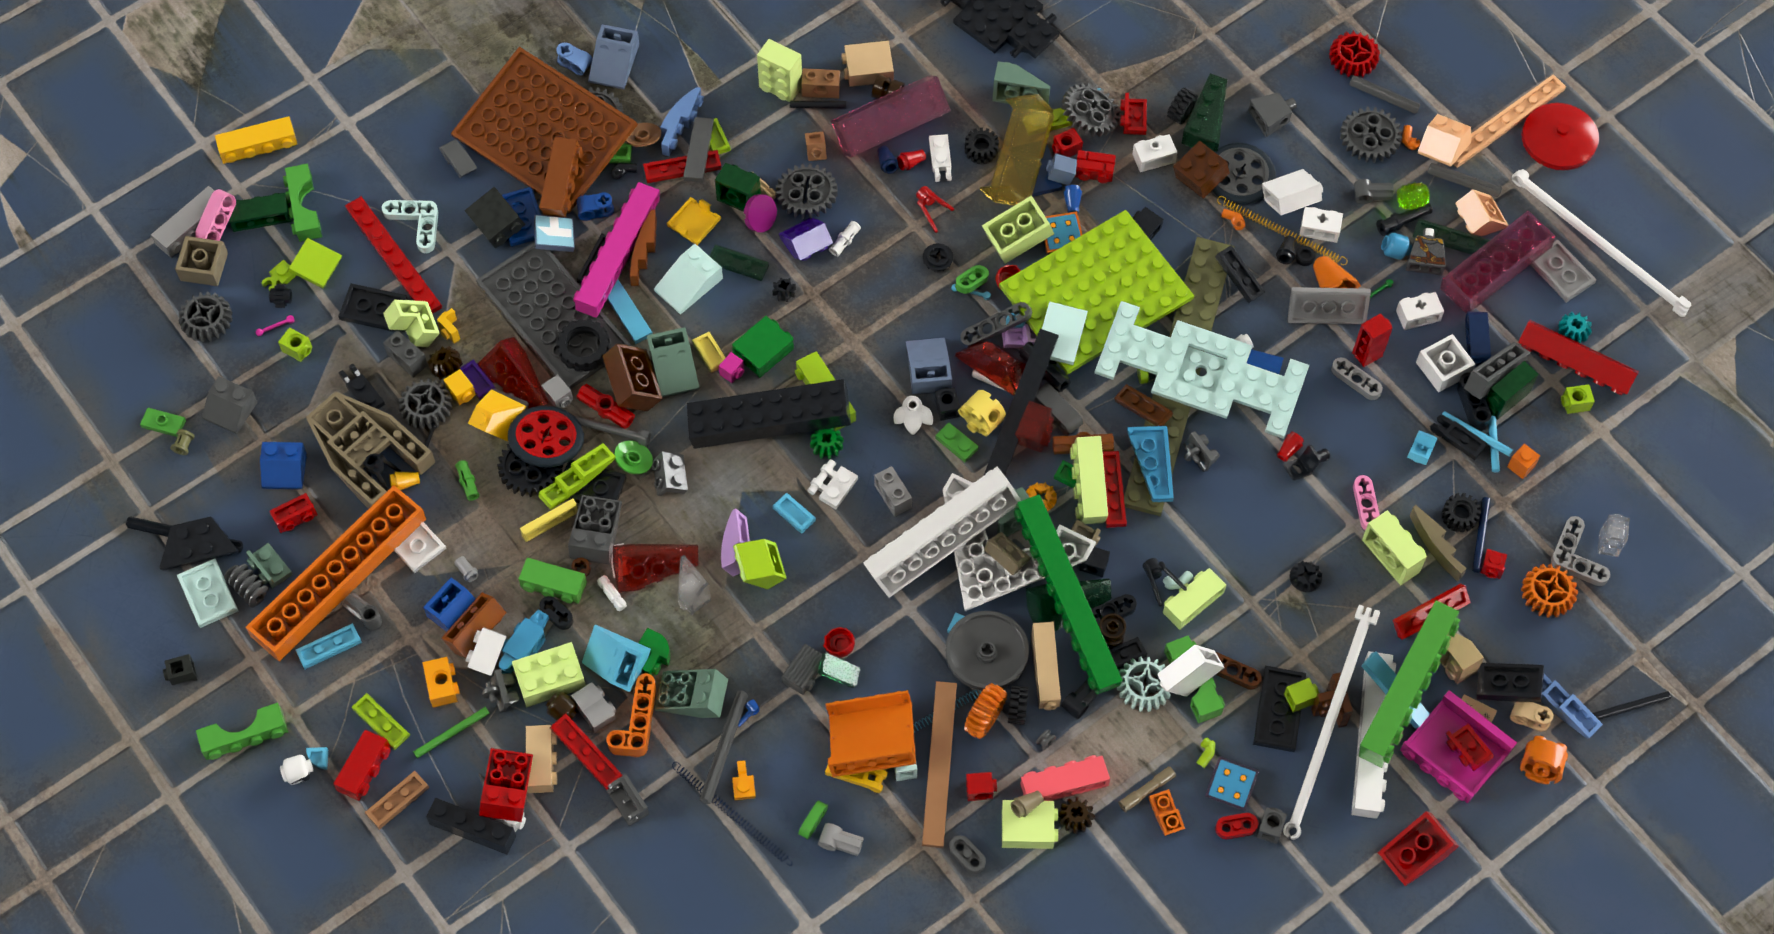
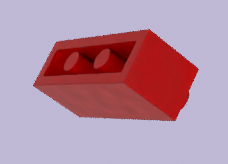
M1381 313L1361 324L1352 353L1363 367L1383 357L1393 329L1391 322L1384 318Z
M365 729L333 783L336 790L360 801L361 797L367 794L372 778L378 775L383 759H387L390 754L391 748L388 740Z

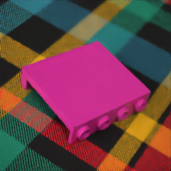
M1448 690L1442 701L1430 713L1423 724L1403 743L1400 751L1405 758L1417 763L1423 772L1435 777L1441 786L1450 789L1457 799L1469 803L1512 752L1517 742ZM1466 724H1469L1491 750L1494 758L1475 771L1469 766L1465 767L1458 758L1460 756L1456 750L1453 752L1446 744L1448 740L1446 732L1450 731L1453 734Z

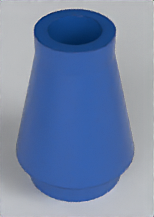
M1068 185L1063 192L1067 212H1077L1078 214L1082 190H1080L1078 185Z

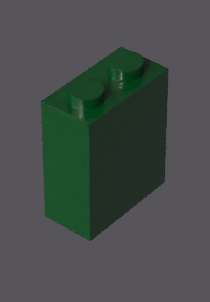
M1525 361L1490 389L1486 401L1491 411V416H1496L1497 420L1526 397L1533 388L1539 374Z

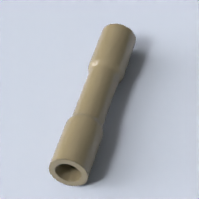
M1168 766L1138 790L1133 791L1118 802L1119 806L1124 812L1129 811L1146 796L1175 778L1176 773Z

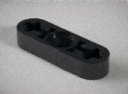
M1125 594L1091 610L1099 626L1100 619L1105 616L1103 610L1110 608L1115 614L1124 618L1134 613L1137 602L1132 595ZM1125 601L1127 604L1131 603L1130 608L1127 606L1122 607Z

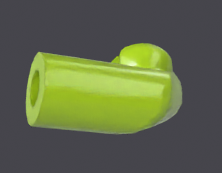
M1204 738L1201 742V747L1205 750L1196 763L1204 769L1215 753L1216 743L1213 740Z

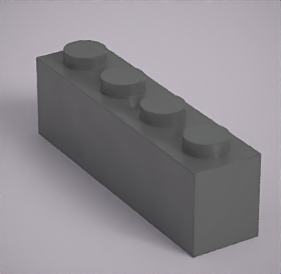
M1513 342L1473 369L1464 389L1478 399L1483 398L1489 394L1490 389L1523 361L1526 362L1531 352Z

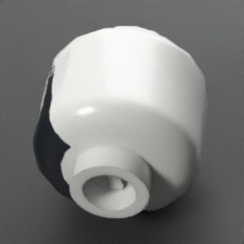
M297 755L285 759L283 765L280 766V771L284 782L288 781L290 785H295L310 779V772H313V766L310 759L306 760L303 755Z

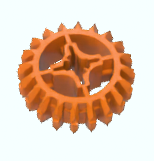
M1552 563L1548 567L1544 564L1540 565L1539 568L1535 566L1532 571L1526 574V578L1522 581L1521 591L1524 592L1522 599H1527L1526 606L1532 605V612L1538 610L1539 616L1546 613L1547 618L1552 614L1556 618L1560 613L1564 615L1567 610L1572 609L1573 604L1577 600V597H1575L1578 594V590L1575 589L1577 583L1572 582L1573 576L1566 575L1568 573L1567 570L1560 571V565L1556 569L1553 568ZM1550 585H1551L1550 591H1552V592H1551V593L1549 594V596H1548V592H1549L1548 589H1549V587H1550Z
M993 683L987 685L979 694L977 700H975L964 723V730L971 736L979 739L986 736L1003 709L1007 699V692L1002 687Z

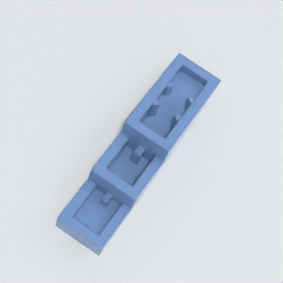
M1544 674L1541 702L1587 739L1590 738L1603 724L1574 694L1569 695L1556 680L1552 682Z

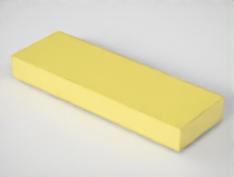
M572 498L522 526L520 531L525 542L576 515L578 508L574 499Z

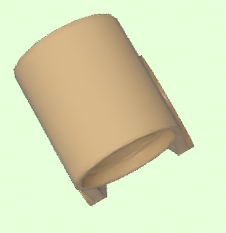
M1515 701L1510 719L1516 724L1543 732L1550 727L1554 715L1550 708L1537 703Z

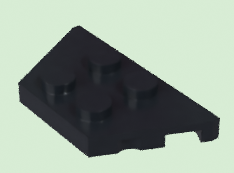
M211 516L172 525L160 563V570L163 571L239 553V550Z

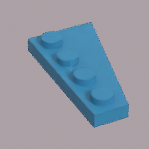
M1167 426L1127 427V433L1152 502H1173Z

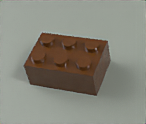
M616 344L602 356L619 407L649 411L662 400L647 349Z

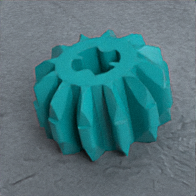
M1571 312L1569 315L1565 314L1561 321H1559L1558 333L1578 343H1581V341L1585 343L1592 333V322L1587 321V316L1581 317L1580 312L1577 315Z

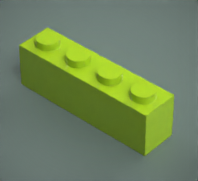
M817 351L796 361L795 374L799 380H803L805 385L835 380ZM849 402L851 423L856 421V411ZM836 427L834 430L836 431L843 427Z

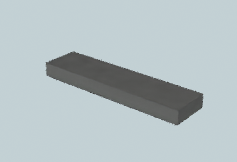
M698 117L694 119L683 176L684 181L703 183L714 119Z

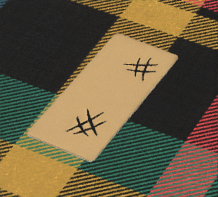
M1464 694L1461 700L1492 723L1497 710Z

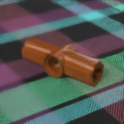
M1079 432L1077 435L1053 436L1054 455L1070 454V448L1077 437L1101 436L1102 452L1114 451L1113 434L1090 435L1087 432Z

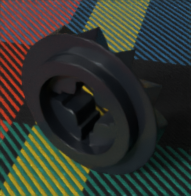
M932 244L923 252V264L935 272L937 270L944 272L946 268H950L953 262V252L944 244ZM940 253L941 259L936 263L935 258Z
M1302 561L1298 564L1295 563L1290 571L1289 578L1291 584L1297 590L1312 592L1321 585L1322 573L1319 570V566H1315L1312 561ZM1304 570L1308 575H1312L1309 577L1308 582L1305 577H1301Z

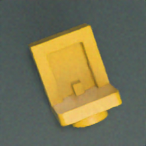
M451 308L443 312L437 319L442 336L446 340L450 339L455 344L460 340L457 328L452 324L457 320L455 311Z

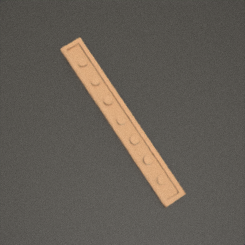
M1555 75L1547 78L1472 132L1470 145L1453 165L1456 168L1460 167L1526 119L1533 110L1545 105L1562 93L1566 86Z

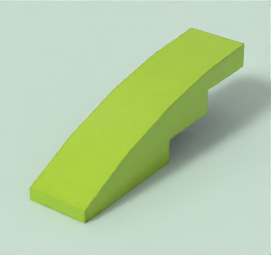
M602 443L572 462L571 468L555 477V482L541 490L538 497L550 510L554 509L600 474L615 460L616 456Z

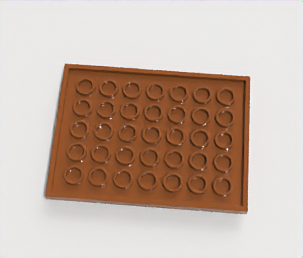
M518 47L451 132V135L523 184L531 187L540 195H542L554 138L577 139L583 151L582 157L578 159V175L574 177L575 189L570 196L571 207L567 211V213H570L576 206L577 198L586 193L638 124L523 48Z

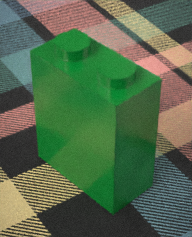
M765 316L732 344L733 354L743 360L744 364L754 374L761 378L794 349V339L789 332H784L780 328L777 321Z

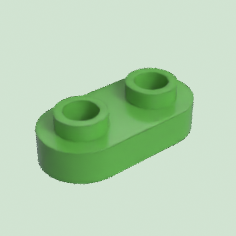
M981 265L971 267L956 278V290L964 294L976 290L988 281V269Z

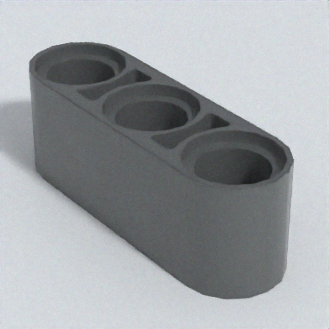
M1045 383L1039 388L1034 401L1035 406L1064 435H1070L1083 425L1084 422L1079 413L1050 384Z

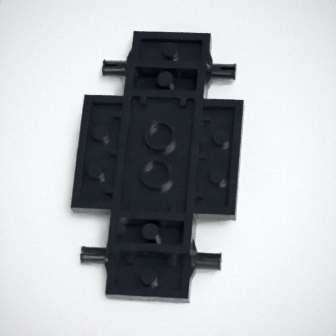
M1038 0L940 1L944 7L952 2L961 8L962 11L953 19V23L994 54L1008 43L1014 47L1010 51V55L1013 58H1016L1021 52H1025L1036 59L1060 34V31L1051 26L1057 19L1055 14L1051 13L1046 19H1042L1037 15L1043 9V4Z

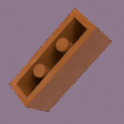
M482 592L441 639L456 655L466 659L469 650L474 651L477 644L473 642L477 630L482 631L483 627L492 630L495 625L500 623L507 612L494 597Z

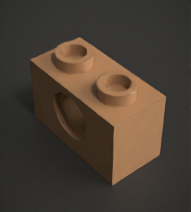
M803 68L802 97L839 99L840 70Z

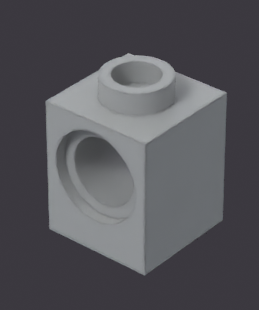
M558 374L541 385L543 394L554 407L565 408L573 401L571 389Z

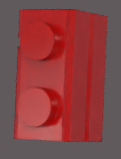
M1078 150L1076 175L1074 177L1083 181L1092 179L1100 183L1112 182L1116 155Z

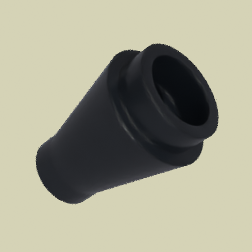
M1286 236L1276 252L1277 260L1282 264H1290L1295 259L1296 239L1293 236Z

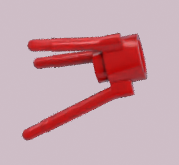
M923 186L916 193V197L919 199L917 204L921 207L934 232L937 233L938 230L925 205L930 206L937 201L951 211H954V208L939 198L927 186Z

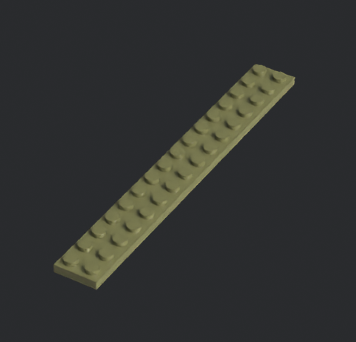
M1197 237L1184 282L1194 294V299L1176 310L1169 337L1172 336L1177 320L1212 331L1227 273L1215 256L1231 245ZM1201 368L1195 370L1197 375H1200ZM1153 394V400L1173 412V415L1164 425L1168 429L1171 474H1173L1191 407ZM1145 420L1144 427L1155 426L1154 424ZM1135 456L1124 495L1125 507L1161 517L1165 502H1152Z

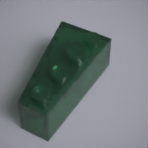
M1209 74L1183 131L1181 144L1193 148L1201 141L1212 151L1218 152L1228 79Z

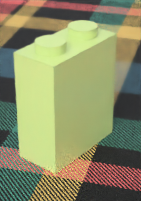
M1003 800L1002 848L1053 849L1054 842H1058V829H1054V821H1058V808H1054V801H1043L1026 817L1018 818L1011 809V802L1014 800Z

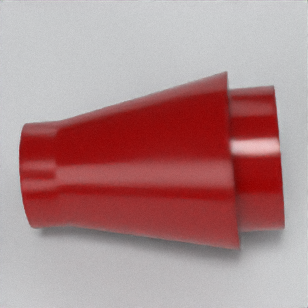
M924 150L900 153V156H897L898 166L901 170H910L926 160Z
M1295 432L1287 434L1277 457L1287 462L1291 456L1303 447L1304 439Z

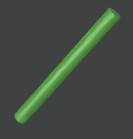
M484 707L413 751L417 759L490 714L488 709Z

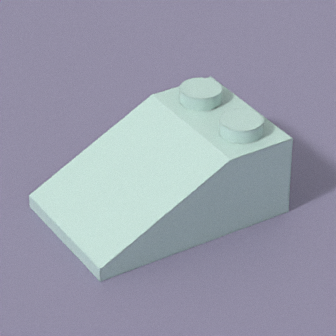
M694 244L677 259L656 285L654 291L681 315L723 279L722 267L699 246Z

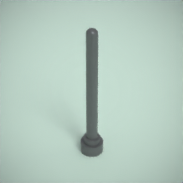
M574 416L581 426L634 439L638 444L648 447L650 443L651 431L642 430L635 432Z

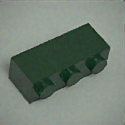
M274 193L263 197L257 196L246 200H236V205L229 219L233 232L291 222L285 193Z

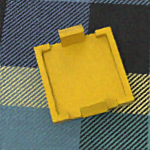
M690 197L667 222V226L698 246L721 220V216L710 211V203L703 199L697 203L695 199Z

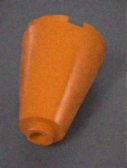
M1321 256L1315 260L1313 269L1320 288L1358 289L1361 287L1356 278L1330 257Z

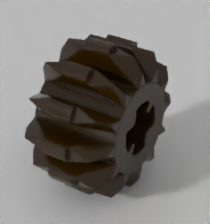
M442 346L440 350H435L434 354L429 355L430 359L427 361L431 373L440 380L458 371L463 364L459 352L450 346L447 348Z
M1076 797L1075 802L1070 798L1067 799V804L1062 803L1060 807L1062 810L1058 812V816L1061 818L1060 825H1066V831L1072 828L1074 834H1077L1078 829L1084 833L1086 827L1090 828L1092 826L1091 820L1095 818V815L1091 813L1093 807L1087 806V800H1084L1082 803L1079 802V797Z

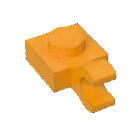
M737 761L739 777L732 778L734 800L756 798L753 775L747 776L746 761Z

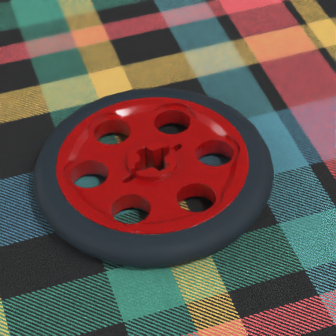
M537 406L527 409L516 416L508 430V442L515 455L522 461L537 467H556L576 457L584 443V432L581 424L569 412L553 406ZM540 418H546L549 420V422L540 423L538 420ZM563 424L566 425L568 428L565 430H560L557 428V426ZM524 427H530L533 429V431L526 433L522 429ZM562 440H567L570 442V444L567 446H562L559 442ZM526 443H533L535 447L529 449L524 445ZM550 449L554 453L552 455H546L543 453V451Z

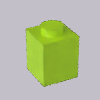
M1310 678L1287 686L1284 692L1292 712L1313 705L1317 694H1319L1316 684H1312Z

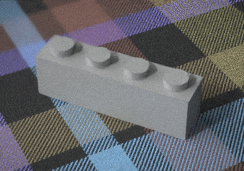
M210 186L205 188L151 234L155 245L170 258L181 251L185 236L195 237L199 221L212 193L215 191Z

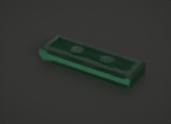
M718 245L714 246L710 257L723 269L759 281L763 280L769 267V262Z

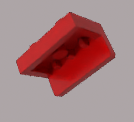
M1125 93V98L1121 99L1120 111H1124V115L1120 116V126H1123V134L1146 135L1147 99H1129V93Z
M307 493L269 511L280 533L291 531L295 526L303 522H309L318 515Z
M1466 724L1453 734L1450 731L1446 732L1448 739L1446 744L1453 752L1456 750L1460 756L1458 758L1465 767L1469 766L1475 771L1494 758L1491 750L1469 724Z

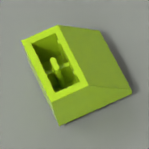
M760 539L733 546L735 559L738 562L740 577L743 582L770 589L787 579L775 542Z

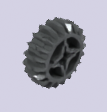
M208 291L206 295L200 292L198 297L192 295L191 301L186 300V305H181L182 311L179 312V324L187 337H192L195 341L200 339L204 343L208 339L212 342L213 337L219 339L220 333L226 334L225 329H230V323L233 319L232 310L224 297H219L216 293L211 296V293Z
M420 378V383L416 384L413 381L412 387L406 385L407 392L401 391L402 398H399L400 405L398 408L402 418L406 420L408 425L412 424L414 428L420 426L422 430L425 426H428L431 430V423L434 422L439 427L440 421L445 423V417H450V410L453 409V399L450 396V391L446 389L443 383L439 384L437 380L432 383L430 378L424 382ZM435 396L441 399L440 404L436 403ZM411 404L415 405L417 409L416 413L410 409Z

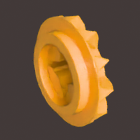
M1036 482L1034 485H1030L1026 491L1030 498L1036 496L1037 493L1040 495L1044 493L1045 499L1043 503L1047 511L1051 510L1056 504L1057 493L1054 491L1053 486L1050 487L1046 482Z

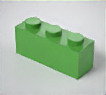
M531 558L526 559L519 576V583L523 590L527 592L536 591L542 593L545 597H557L566 603L574 602L579 604L587 584L584 573Z

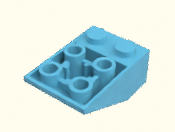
M594 625L582 663L610 684L630 692L635 689L636 680L643 673L642 668L648 659L651 649L598 625Z

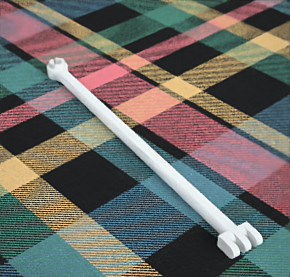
M1518 170L1512 175V181L1517 186L1528 190L1673 305L1672 310L1680 317L1686 316L1691 306L1690 301L1683 296L1678 298L1528 179L1529 174L1526 170Z
M1359 605L1354 618L1359 620L1355 636L1290 822L1286 823L1283 828V833L1288 839L1290 837V839L1295 840L1301 835V820L1370 624L1376 625L1380 614L1379 610H1375L1373 616L1370 617L1372 608L1367 607L1364 615L1362 614L1364 606ZM1296 828V834L1291 836L1290 830Z

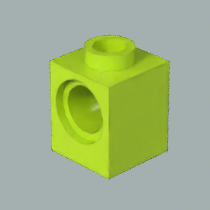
M290 327L278 341L283 353L300 362L312 350L310 339Z
M1590 384L1566 387L1561 396V404L1565 407L1567 414L1590 411L1595 402Z

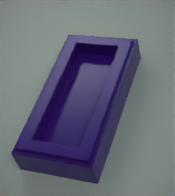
M474 359L460 368L472 383L476 397L479 400H482L491 389H496Z

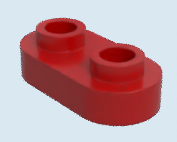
M1251 813L1224 816L1217 821L1215 831L1222 839L1250 836L1258 828V819ZM1248 823L1250 828H1245L1243 824ZM1222 827H1228L1230 831L1225 832Z

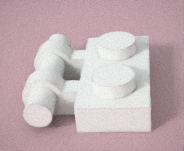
M830 459L827 464L821 467V472L817 478H813L810 482L811 486L808 492L812 495L817 490L822 492L819 500L837 509L857 482L858 475L842 466L837 472L834 471L833 468L836 462ZM828 476L831 478V481L828 485H825L823 482Z

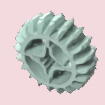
M1141 656L1138 662L1132 659L1130 664L1125 663L1124 669L1119 671L1123 681L1117 687V691H1121L1119 696L1120 698H1125V705L1131 702L1132 709L1139 706V711L1141 712L1143 707H1146L1147 711L1150 712L1152 706L1156 710L1159 709V704L1164 706L1166 699H1170L1171 694L1166 692L1158 681L1159 677L1157 674L1165 668V664L1158 666V659L1153 663L1150 662V657L1143 661ZM1137 672H1143L1142 675L1131 677ZM1151 674L1155 675L1158 679H1154ZM1146 678L1147 686H1146L1145 691H1144V690H1143V688H1144L1143 682H1144V679ZM1131 689L1137 690L1139 695L1134 693ZM1158 691L1156 695L1146 697L1148 693H1156Z

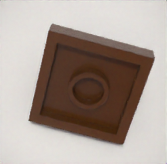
M1341 672L1332 674L1326 689L1327 692L1317 694L1311 708L1314 717L1327 716ZM1347 691L1336 720L1338 728L1347 726L1353 712Z

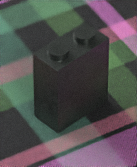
M495 187L464 210L495 249L503 245L507 239L518 233L526 225Z

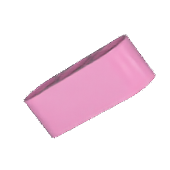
M220 189L212 193L196 228V238L220 241L236 205V199L233 195Z

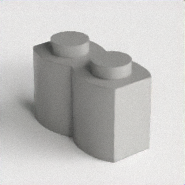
M591 682L572 694L571 698L576 702L577 710L595 733L616 720L615 712L617 711L611 701L607 703L603 698L605 693L599 685L595 686Z

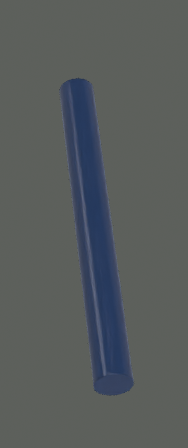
M1483 497L1481 504V515L1472 571L1476 573L1481 571L1491 500L1488 497Z

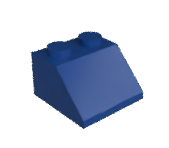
M262 442L260 455L262 489H303L307 452L303 443Z

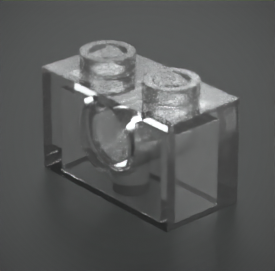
M1609 514L1599 531V554L1619 556L1628 541L1630 518L1623 517L1620 514Z

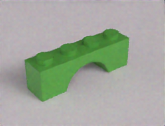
M308 163L285 168L286 176H283L285 187L289 189L286 192L287 202L291 203V207L288 210L290 218L294 219V223L291 224L293 235L298 236L299 242L306 241L307 238H321L322 232L317 212L308 210L301 205L303 198L314 190Z
M1189 635L1166 643L1164 653L1169 663L1171 664L1196 645V643L1191 641ZM1210 678L1198 688V692L1192 697L1190 703L1198 724L1222 715L1225 706L1222 696L1218 695L1215 690L1216 685L1213 678Z
M278 703L257 709L254 722L243 731L227 732L217 724H213L196 730L202 754L206 760H214L220 758L223 754L238 752L243 747L259 745L264 740L270 738H280L285 733H288L282 709Z

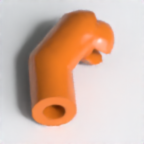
M1405 125L1403 126L1401 141L1408 149L1416 150L1420 146V140L1412 138L1413 127Z

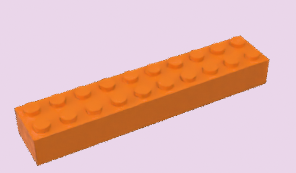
M393 485L245 627L250 637L280 662L374 571L396 547L426 520L423 509Z

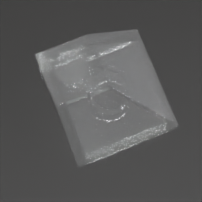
M683 555L680 559L678 604L684 611L688 610L692 615L711 601L710 589L707 581Z

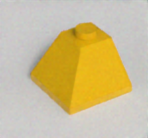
M491 389L476 405L468 424L508 441L510 424L516 416L525 411L527 406Z

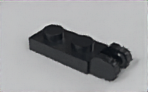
M354 364L349 366L350 371L356 377L350 381L343 370L339 372L347 389L357 401L376 409L385 405L384 400L365 376L360 374Z
M1442 414L1437 417V421L1443 427L1435 423L1430 426V430L1433 433L1442 437V439L1473 460H1476L1487 445L1481 438Z

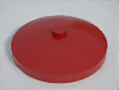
M1549 103L1536 108L1528 115L1522 129V142L1528 154L1539 164L1555 170H1572L1583 166L1593 157L1598 146L1599 133L1594 121L1581 109L1565 103Z

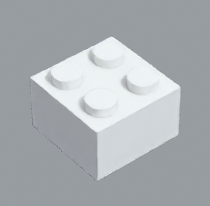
M1453 334L1421 350L1416 361L1438 393L1459 382L1464 373L1472 372L1475 367L1474 361Z

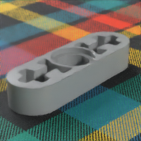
M1340 357L1334 360L1331 368L1333 375L1369 400H1377L1381 396L1383 387L1380 382L1346 358ZM1341 365H1343L1344 369L1342 368L1339 370L1338 366L1340 367ZM1358 375L1362 378V381L1356 383L1351 377ZM1373 388L1376 389V391H1373V392H1370V391H1369L1370 389H1373Z

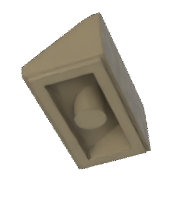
M1002 532L989 539L984 548L985 552L1011 575L1016 574L1030 560V557Z

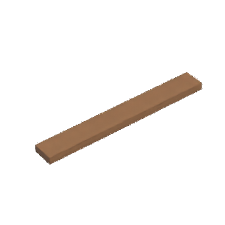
M936 681L922 838V846L944 847L957 683Z

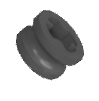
M1049 729L1044 731L1036 740V744H1041L1043 750H1046L1056 739L1055 735L1050 734L1051 731Z

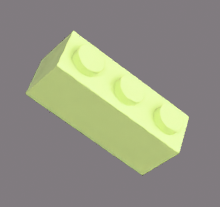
M1210 568L1205 572L1200 571L1194 577L1192 583L1184 584L1187 587L1186 591L1180 588L1179 593L1175 597L1172 595L1164 602L1163 614L1179 630L1224 594L1226 584Z

